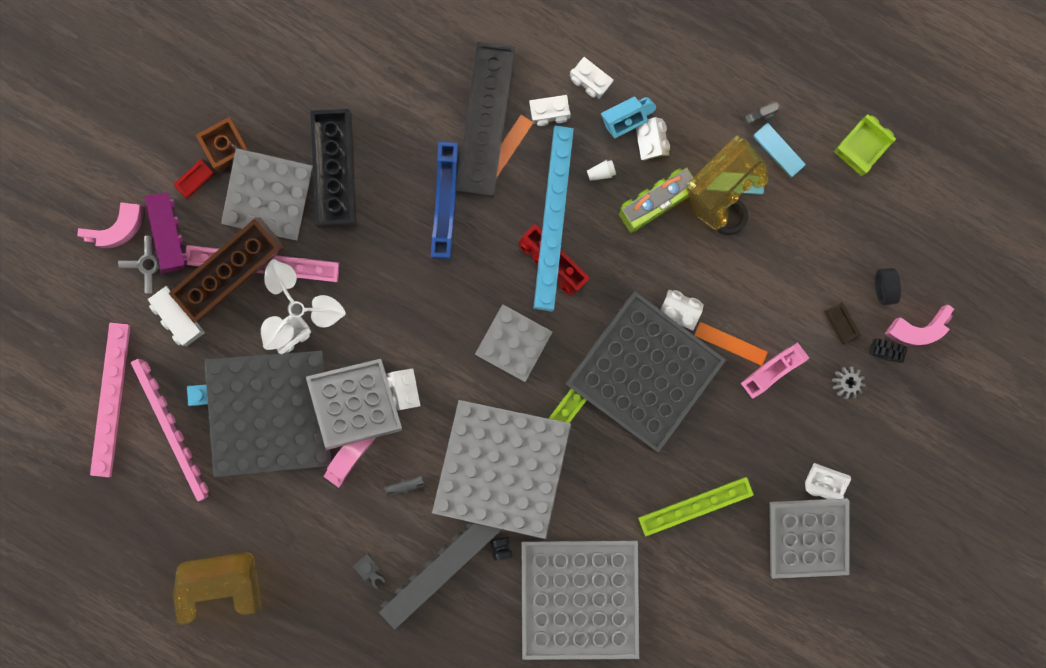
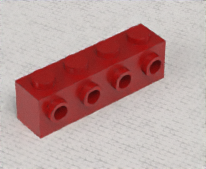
M535 224L521 237L518 244L521 250L529 254L538 266L542 230ZM560 249L557 282L561 285L564 293L570 294L573 297L587 283L590 277Z

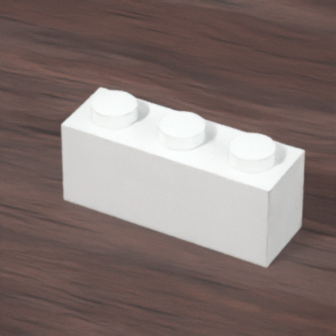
M165 286L148 299L151 304L149 307L155 315L159 314L162 318L160 322L165 329H170L174 334L172 336L173 340L178 345L181 344L187 347L205 332L197 322H192L168 294L173 289Z

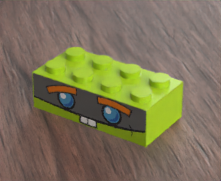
M681 168L677 169L668 180L663 178L654 184L655 186L651 191L646 189L638 194L635 201L630 199L622 205L619 216L630 233L635 232L695 194L699 186L687 168L681 170Z

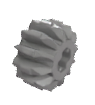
M842 367L841 372H835L838 379L833 378L832 382H836L837 385L832 388L833 390L839 389L837 392L838 396L844 393V399H848L850 396L856 398V393H863L860 387H865L866 384L861 383V380H864L865 377H859L860 370L854 372V367H849L848 370ZM849 380L852 382V386L845 384V381Z

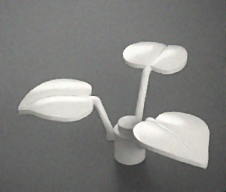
M274 259L266 267L264 275L265 285L273 294H279L284 291L290 301L288 305L289 316L284 321L280 317L272 316L263 322L261 337L263 347L266 350L280 348L291 341L294 335V328L286 323L292 317H301L304 312L312 311L311 320L319 327H329L346 314L339 302L326 295L315 297L312 300L313 308H304L302 303L294 301L287 289L295 285L296 273L291 266Z

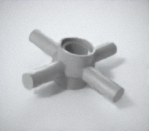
M144 236V255L138 261H118V268H138L144 274V293H152V274L159 269L158 260L152 255V236ZM146 259L152 260L154 262L153 269H144L142 266L143 261Z

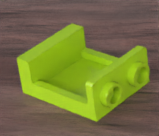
M868 114L833 151L861 176L865 175L872 168L871 166L896 140L891 130L884 129L876 117Z

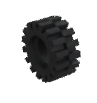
M874 338L869 354L884 360L904 363L908 347L896 342Z

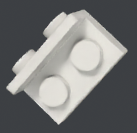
M585 57L570 71L571 81L577 86L582 85L586 89V93L593 98L596 96L600 99L613 83L611 77Z
M567 95L529 101L532 122L537 124V126H545L549 124L548 122L552 121L564 123L567 122V119H570L571 113L569 111Z

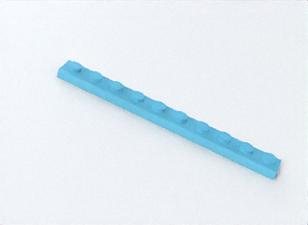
M556 125L553 130L533 309L553 311L555 304L574 130L573 128Z

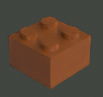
M230 117L196 135L211 165L217 172H221L233 165L236 148L250 151L237 125Z

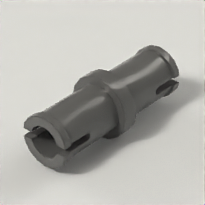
M422 475L408 480L401 479V482L384 485L387 498L401 493L408 494V491L425 487Z

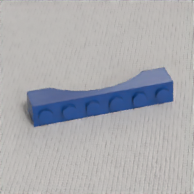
M438 142L436 202L431 243L432 259L451 260L459 153L458 143Z

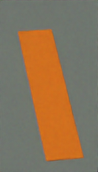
M520 115L501 144L497 177L533 124L532 121L523 115Z
M702 322L699 323L694 334L698 338L761 366L768 353Z

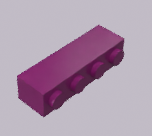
M168 192L145 196L144 202L160 274L184 270V264H187V257L180 247L183 245L181 234H177L176 228L179 227L177 216H173L172 210L175 209L173 198H169Z

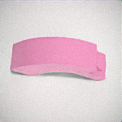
M120 203L119 216L112 227L102 231L78 228L77 236L84 238V242H96L95 246L100 248H114L123 245L132 239L140 229L145 207L137 204Z
M950 305L942 306L933 320L924 328L912 326L901 317L896 318L885 332V335L900 344L908 346L925 345L935 342L950 330L944 324H947L952 319L953 315L951 313L954 311V308Z
M797 342L773 357L741 384L753 399L766 391L789 371L807 361L809 357Z
M375 438L344 445L328 466V470L323 477L339 488L360 457L372 445Z

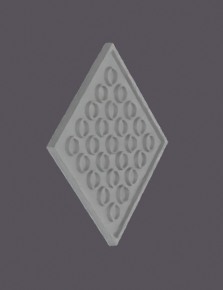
M459 400L432 513L546 539L571 424Z
M637 540L522 541V660L639 659Z

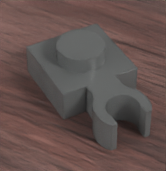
M777 102L746 115L745 120L747 124L763 118L767 121L776 116L775 113L780 108Z
M369 553L353 565V568L364 581L368 578L371 579L374 588L377 589L379 587L375 582L376 579H381L383 583L385 582V578L376 572L380 567Z

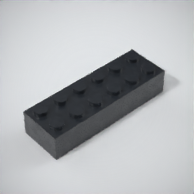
M349 109L310 111L315 225L318 228L357 226L352 113Z

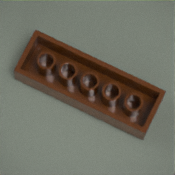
M254 218L168 294L193 323L201 321L281 252L285 246L261 218Z

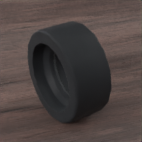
M725 198L719 201L712 209L710 215L711 223L719 233L734 235L740 232L747 224L748 210L740 200ZM731 205L738 209L740 221L736 226L728 228L719 222L718 214L721 208Z
M895 268L878 269L876 272L875 290L881 305L898 304L900 301L901 283Z

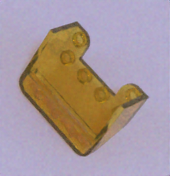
M740 135L734 137L689 182L687 192L694 214L716 231L723 227L729 219L727 208L731 204L736 203L744 191L749 190L752 185L755 188H760L767 184L769 175L766 162L746 139Z
M241 552L185 561L177 567L173 590L177 625L187 624L195 619V602L233 596L234 607L240 614L256 613L261 609L256 566L252 554Z

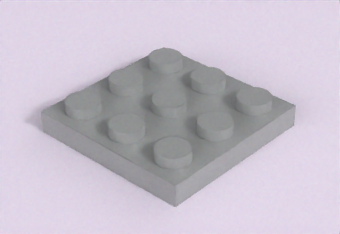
M502 304L475 355L526 382L552 331Z

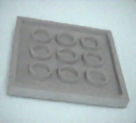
M236 148L221 224L243 229L254 218H261L276 236L297 241L313 165Z
M381 359L306 377L325 450L402 431Z
M848 498L770 502V576L772 579L849 575Z

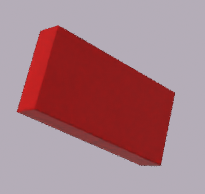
M200 159L173 185L188 199L215 173Z

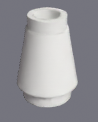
M605 160L587 170L590 181L608 179L616 175L612 160Z

